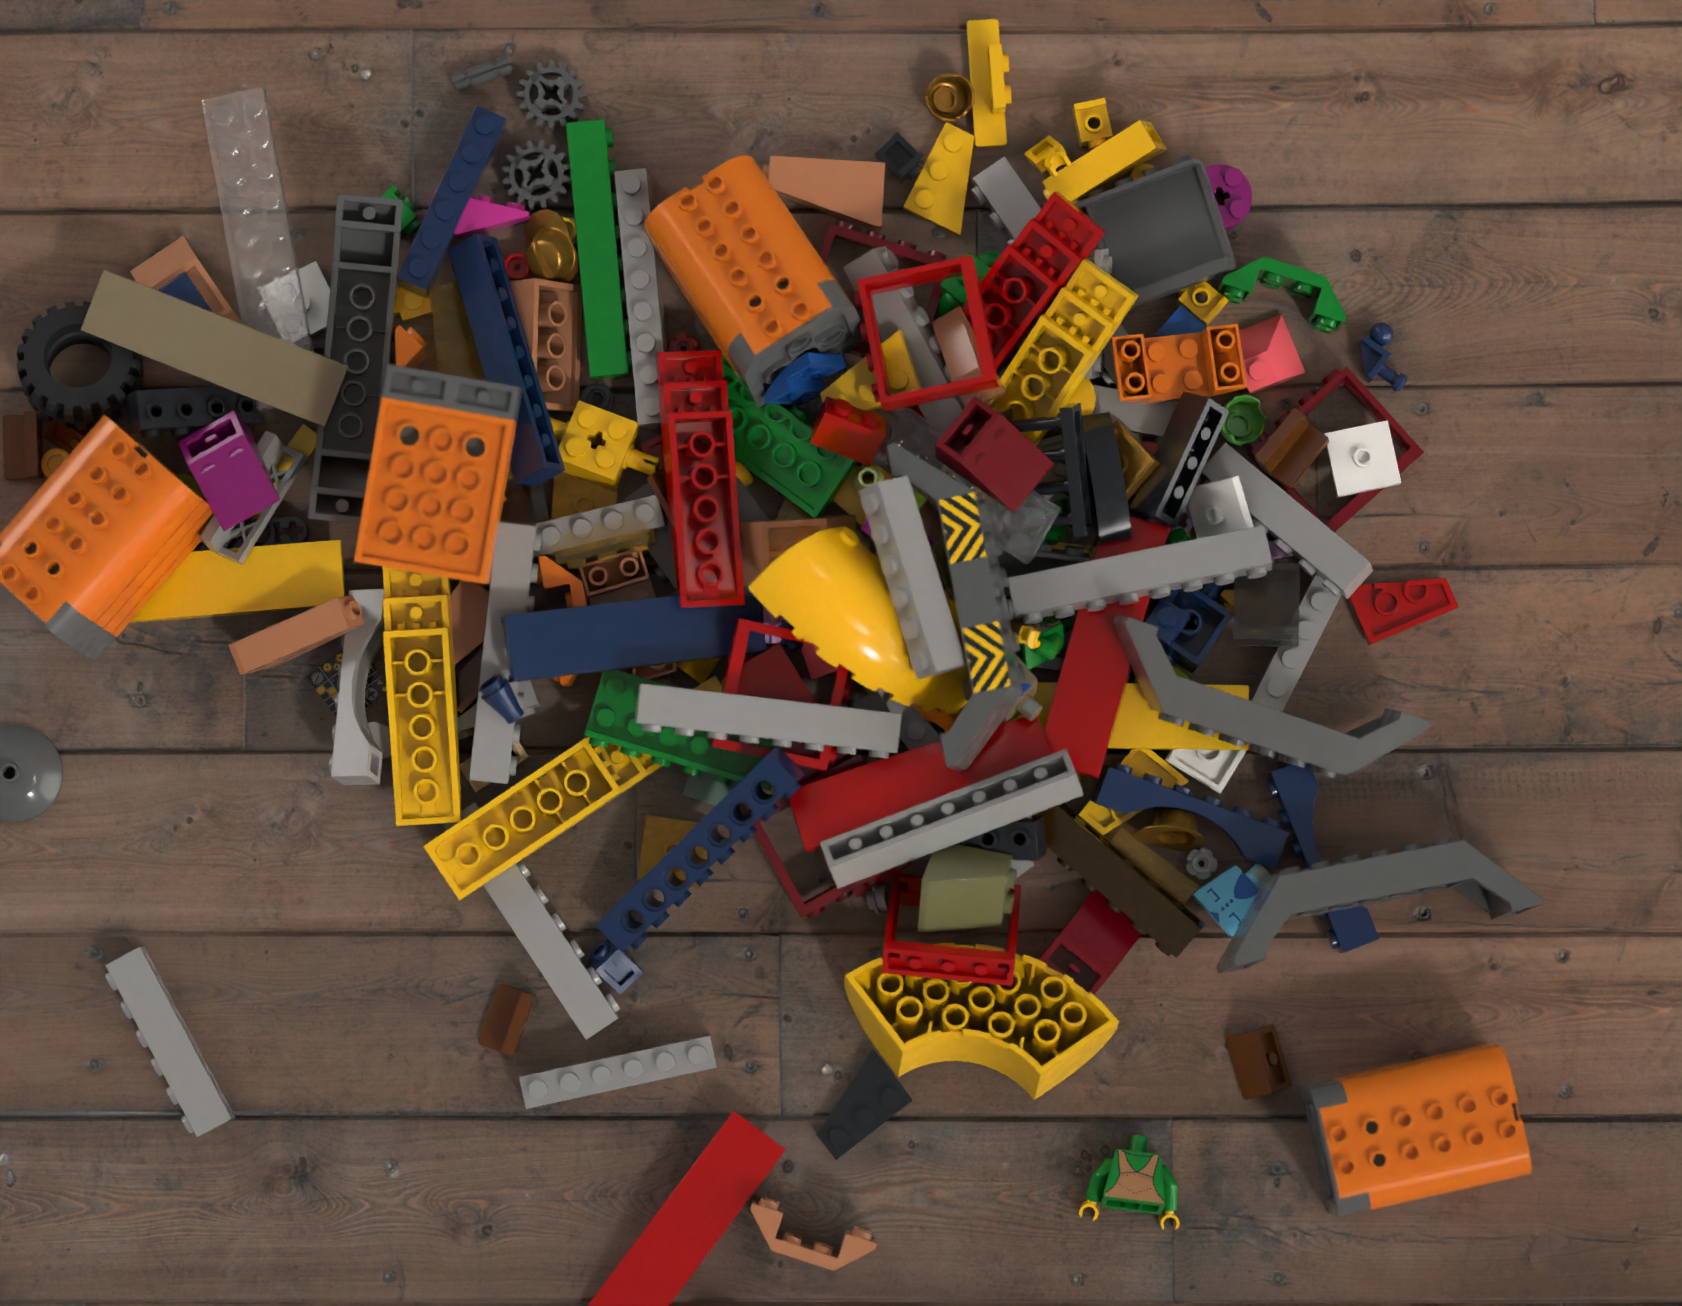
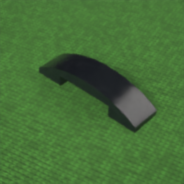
M1110 413L1082 416L1088 473L1095 507L1093 513L1099 544L1131 539L1126 487Z

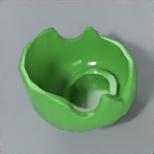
M1242 394L1232 397L1222 405L1229 410L1220 431L1226 441L1237 446L1254 443L1263 433L1267 417L1260 408L1261 402L1258 398Z

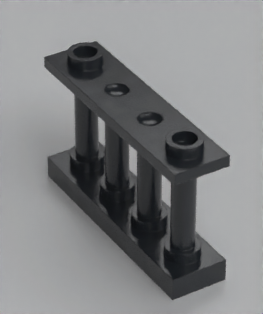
M1071 403L1059 408L1060 413L1054 417L1013 420L1012 408L999 412L1020 432L1055 429L1062 432L1063 445H1061L1060 449L1040 451L1052 462L1066 464L1067 477H1065L1064 481L1039 482L1029 496L1065 494L1070 499L1071 508L1068 510V513L1024 516L1023 503L1015 513L1008 510V514L1005 517V526L1007 532L1011 533L1012 542L1026 537V529L1069 526L1070 529H1073L1074 537L1088 536L1095 531L1081 403Z

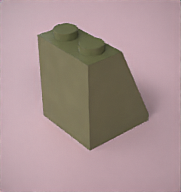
M957 844L933 852L922 879L918 931L933 932L1001 926L1005 913L1011 914L1014 904V895L1009 894L1010 889L1014 888L1017 870L1012 869L1013 855Z

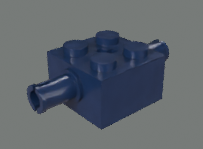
M1215 582L1203 584V588L1200 590L1184 592L1182 588L1172 590L1171 594L1167 596L1166 601L1189 613L1190 619L1188 622L1191 624L1187 631L1182 629L1173 642V651L1170 656H1167L1171 664L1175 662L1190 673H1193L1200 665L1234 615L1215 602L1226 585H1216Z

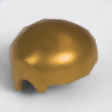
M958 73L941 74L934 78L927 86L924 103L930 115L941 122L957 121L973 108L975 90L969 79Z

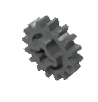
M553 60L549 61L546 68L538 62V71L534 73L532 70L527 69L528 81L522 79L519 81L524 91L517 92V98L525 100V102L519 105L521 111L529 110L526 120L530 122L536 118V125L539 129L543 127L544 123H548L550 131H554L555 123H560L563 129H565L566 120L570 118L576 122L578 119L574 112L576 110L584 111L585 109L579 100L586 99L587 94L578 90L585 85L583 79L575 81L574 79L578 74L577 70L573 69L569 73L566 72L567 64L565 62H562L559 68L555 67ZM549 75L559 76L556 80H546L544 78ZM534 86L538 91V98L532 105L531 91ZM570 87L573 89L571 104L565 99ZM544 88L552 93L557 90L560 103L552 98L547 100ZM547 111H558L560 113L552 116L545 115Z
M528 140L527 149L525 150L518 145L515 146L517 155L515 157L512 155L506 156L511 165L502 167L503 173L509 175V177L502 180L503 185L512 186L507 192L508 196L511 198L518 195L517 203L523 205L527 201L530 210H534L536 203H540L543 210L547 209V201L549 200L557 205L556 195L558 193L564 196L567 195L563 184H571V178L564 175V173L570 171V164L562 165L566 155L560 153L556 156V145L553 144L549 149H546L544 140H540L538 147H533L532 142ZM540 155L538 159L531 161L525 160V158L529 156ZM553 162L558 169L557 180L549 172ZM539 169H542L541 172L544 178L542 180L536 178L533 182L530 172H538ZM516 170L524 176L521 188L516 183ZM546 189L549 191L543 195H534L539 190Z

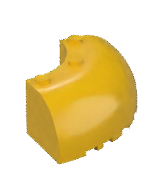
M845 526L831 528L805 538L771 563L748 587L775 618L781 614L795 627L791 632L799 640L802 638L816 645L819 648L816 651L817 655L835 668L839 664L852 671L853 680L874 692L881 688L890 693L891 700L900 704L910 706L912 703L921 706L923 711L931 712L934 708L941 710L942 714L949 715L960 714L968 701L965 699L962 683L969 677V670L956 600H950L946 590H944L966 665L946 673L917 680L910 662L905 639L901 633V625L891 601L888 584L881 569L880 559L859 541L858 536L851 529Z
M937 943V944H934V945H944V946H954V947H965V948H975V949L1004 951V948L995 947V946H991V945H983V944H976L975 946H970V945H956V943ZM1018 954L1015 956L1013 986L882 973L883 959L881 957L860 966L844 977L845 991L857 1019L871 1042L897 1077L931 1063L943 1061L971 1062L992 1068L1008 1076L1035 1100L1089 1061L1109 1041L1119 1024V1021L1108 1008L1091 992L1088 993L1074 983V979L1067 974L1063 975L1047 967V964L1043 961L1025 954L1024 956Z

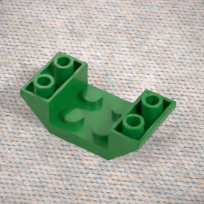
M1265 256L1224 276L1216 290L1223 297L1225 296L1229 300L1228 302L1240 304L1241 300L1245 302L1248 300L1253 292L1256 280L1259 279L1261 280L1260 285L1278 290L1279 286L1290 289L1291 295L1308 300L1309 296L1315 297L1307 322L1313 323L1315 330L1331 334L1332 330L1338 331L1345 323L1347 317L1326 276Z

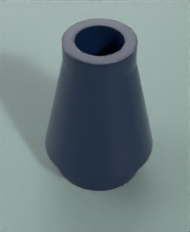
M497 674L480 686L481 699L500 714L508 724L514 723L523 716L524 712L520 708L507 678L503 679L500 674Z

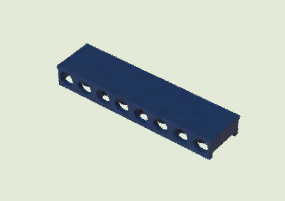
M746 587L744 588L745 605L680 608L677 595L505 615L501 618V624L504 627L510 676H508L509 683L729 657L736 620L740 618L763 623L761 603ZM750 631L745 654L766 651L765 634Z

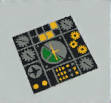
M343 650L306 676L336 717L335 698L339 693L340 687L338 667L342 663ZM373 663L368 673L365 688V708L387 693L386 681Z

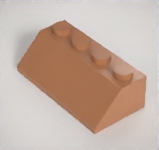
M537 278L510 281L548 413H573L580 398L581 285Z

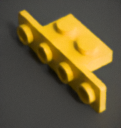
M997 19L970 20L966 26L970 82L975 90L974 106L972 108L975 146L977 148L1005 146L1007 144L1006 104H1012L1011 85H1005L1004 72H1009L1008 53H1002L999 22Z

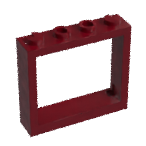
M837 221L836 225L829 223L819 253L827 265L836 237L871 249L886 246L887 250L892 251L896 257L922 265L945 261L947 255L934 250H929L928 254L917 251L916 245L906 241L898 240L897 244L885 241L886 236L878 232L868 231L866 235L854 231V225L842 221ZM943 280L935 281L926 309L930 328L932 327V322L941 299L940 284ZM864 341L846 353L864 358L866 357L865 353L871 352L869 342Z
M1347 366L1341 372L1335 368L1322 380L1325 386L1320 391L1315 393L1311 389L1298 401L1302 406L1298 410L1307 416L1343 384L1376 422L1388 420L1391 438L1404 452L1397 459L1399 474L1424 453ZM1285 412L1274 424L1279 427L1290 412ZM1263 432L1254 443L1250 444L1254 449L1249 453V457L1257 465L1255 456L1274 432L1269 436ZM1265 473L1270 480L1334 533L1384 489L1359 493L1325 523L1293 487L1287 488Z
M856 751V755L848 754L835 761L833 766L828 765L827 771L819 770L798 783L802 787L866 764L860 753ZM784 796L775 803L779 809L773 815L790 807L788 800ZM749 808L744 811V815L751 816V809ZM760 818L753 825L757 829L755 835L800 917L805 915L808 918L814 917L824 911V905L835 899L836 902H841L854 894L852 889L861 884H864L865 887L870 886L882 878L881 873L883 872H880L841 888H837L834 885L803 902L760 823L764 820ZM910 861L899 866L893 867V871H897L905 867L910 863Z

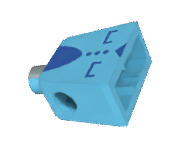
M1258 862L1245 874L1235 865L1195 890L1191 896L1232 939L1259 892L1258 888L1271 875Z

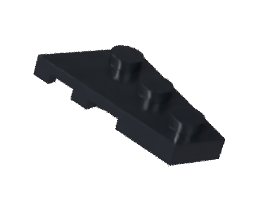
M873 1049L816 1134L835 1160L912 1101L911 1097Z

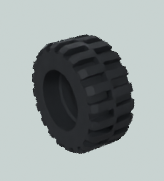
M70 301L65 302L66 307L62 309H57L56 305L48 308V315L43 318L41 315H38L32 320L33 330L25 329L21 336L23 344L18 345L17 349L19 361L16 363L17 370L29 404L35 411L40 410L42 418L48 422L56 419L58 426L66 429L69 428L70 424H75L77 430H87L88 424L96 425L104 414L109 418L111 417L113 421H116L122 416L121 409L123 407L126 409L125 396L134 391L141 390V378L144 377L141 354L81 330L91 304L90 301H83V306H75V302ZM90 344L106 351L111 359L110 368L99 381L92 385L78 388L69 387L57 382L51 376L50 366L53 360L62 350L70 346Z

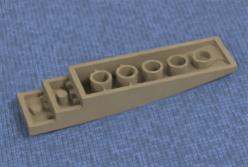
M105 269L81 327V330L324 427L348 369L347 365L319 355L316 352Z

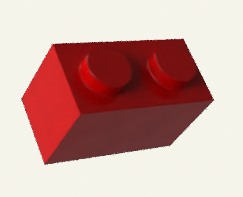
M827 396L812 425L810 443L871 466L885 437L887 419L882 418L874 411H864L854 407L846 400Z

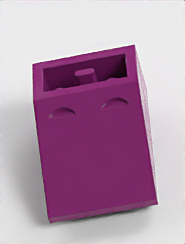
M234 410L178 441L187 465L223 531L232 528L280 501V497L250 428Z

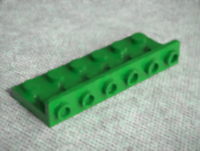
M722 354L723 379L727 380L729 411H732L735 459L813 518H821L855 466L861 467L863 463L811 444L813 423L807 419L809 414L797 405H792L791 407L788 404H765L758 408Z
M619 670L603 671L584 732V736L590 737L589 744L606 749L608 743L621 746L620 753L638 758L641 752L651 755L652 763L670 767L671 762L683 765V772L699 777L702 771L714 774L713 781L732 786L733 780L737 782L742 781L764 759L763 757L711 747V738H706L707 731L694 730V735L688 736L674 734L675 727L661 726V732L641 730L642 724L635 723L639 683L672 686ZM728 734L727 740L740 742V735ZM759 737V744L740 742L768 749L777 747L772 745L771 738ZM761 781L763 791L772 790V785L769 782Z

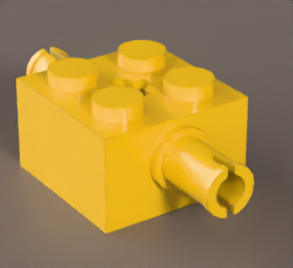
M578 401L571 420L567 423L550 417L556 440L560 441L559 450L565 467L563 472L616 492L624 470L627 467L648 475L656 473L655 469L659 467L661 458L634 449L639 437L638 422L582 401ZM602 443V445H598L596 449H592V445Z

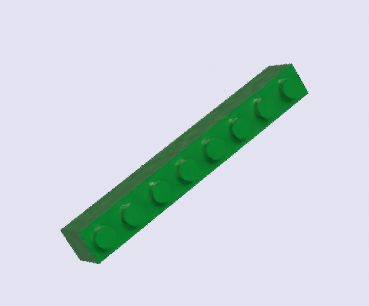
M604 119L566 123L590 378L594 381L630 377L629 369L633 368L631 349L627 350L626 337H630L628 318H624L623 305H627L625 286H621L620 274L624 273L622 254H618L617 242H621L619 223H615L614 210H618L616 191H612L611 179H615L616 162L615 159L609 160L608 147H614L612 128H606Z

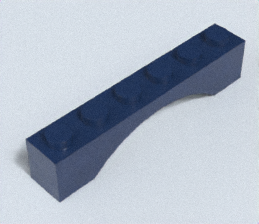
M476 106L397 275L398 286L422 297H428L463 213L506 129V118Z
M1114 762L1113 767L1104 764L1091 801L1095 804L1123 814L1152 807H1177L1196 812L1219 826L1231 839L1240 855L1276 869L1289 832L1281 829L1282 822L1264 816L1263 821L1251 818L1252 811L1234 805L1233 811L1221 807L1222 800L1206 794L1203 800L1191 796L1192 789L1178 784H1174L1173 789L1161 785L1162 778L1148 773H1144L1143 778L1131 774L1133 768L1118 762Z
M1306 763L1304 768L1290 764L1268 773L1270 780L1266 781V785L1272 799L1278 798L1282 810L1278 811V815L1284 829L1290 828L1294 840L1290 841V845L1296 859L1302 858L1305 868H1309L1311 864L1321 862L1314 842L1312 823L1314 803L1319 787L1313 772L1308 770L1310 764ZM1364 906L1318 914L1320 919L1326 918L1330 930L1326 931L1327 938L1332 949L1338 948L1340 953L1348 952L1379 939L1369 911Z

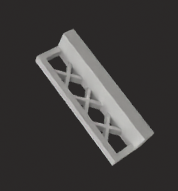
M265 431L257 446L273 483H276V490L280 501L260 511V516L256 522L246 525L244 520L226 531L222 530L215 515H213L200 536V539L210 551L241 565L308 459L304 453L283 445L277 435ZM284 455L294 459L290 468L278 472L277 465ZM240 536L243 537L244 542L237 553L226 549L232 539Z

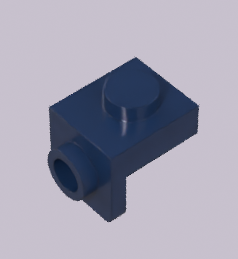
M1161 598L1145 623L1159 627L1156 636L1167 656H1170L1172 653V644L1189 621L1190 615L1188 612Z

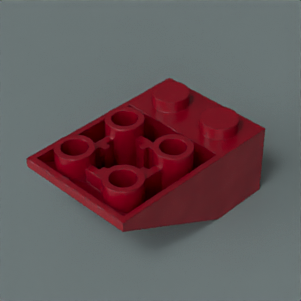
M976 396L972 398L935 443L937 460L1012 513L1018 510L1054 465L1044 453L1002 414Z
M1098 890L1089 895L1038 958V960L1046 963L1047 967L1063 975L1067 974L1074 979V983L1093 995L1101 988L1142 935L1131 925L1132 919L1123 912L1121 914L1115 912L1107 905V898Z

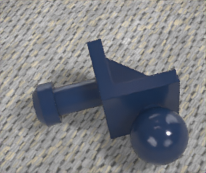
M1376 323L1370 329L1369 337L1365 335L1358 343L1365 374L1364 381L1370 383L1377 374L1391 384L1390 388L1393 391H1400L1407 382V376L1402 372L1400 375L1384 364L1391 353L1381 347L1388 345L1392 341L1393 330L1387 323Z

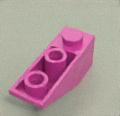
M476 194L475 199L470 198L453 238L463 239L471 237L476 233L483 234L526 223L531 215L528 211H525L524 205L514 202H507L506 206L494 204L493 198Z

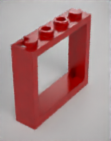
M972 255L857 279L859 290L854 291V299L857 310L863 309L865 321L859 322L863 341L869 340L871 351L865 353L869 372H875L877 382L871 384L875 403L880 402L884 411L1000 387L976 264ZM963 276L982 376L891 395L872 295Z
M740 618L737 619L721 693L737 695L750 631L814 644L802 638L799 640L791 633L793 631L791 629ZM841 664L837 667L830 706L841 707V702H847L851 683L846 682L848 669ZM728 734L726 740L711 738L710 742L711 747L763 758L773 750L727 740ZM824 745V751H819L818 759L787 752L784 753L796 765L827 771L828 765H834L837 746Z
M893 873L883 948L882 973L1013 986L1022 885H1014V888L1009 891V894L1014 895V904L1011 914L1005 913V915H1009L1006 951L896 941L900 905L920 907L923 876Z

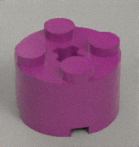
M1222 164L1206 167L1214 195L1219 193L1220 197H1225L1222 206H1218L1226 232H1230L1244 220L1252 204V189L1249 181L1240 169Z

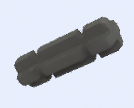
M505 55L496 58V61L493 63L490 60L467 68V71L464 73L462 70L452 73L451 81L454 89L460 91L468 88L469 84L475 86L497 78L496 75L498 74L504 76L512 73L513 67L510 58Z

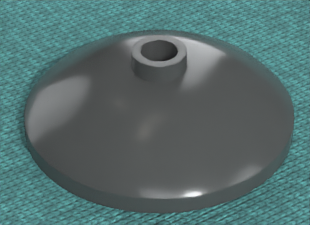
M16 725L0 727V820L7 822L27 821L41 815L56 800L63 782L62 760L54 744L39 731ZM9 767H13L16 771L12 779H8L5 775V771Z

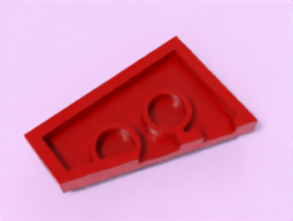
M1447 578L1360 585L1349 597L1368 645L1459 608Z

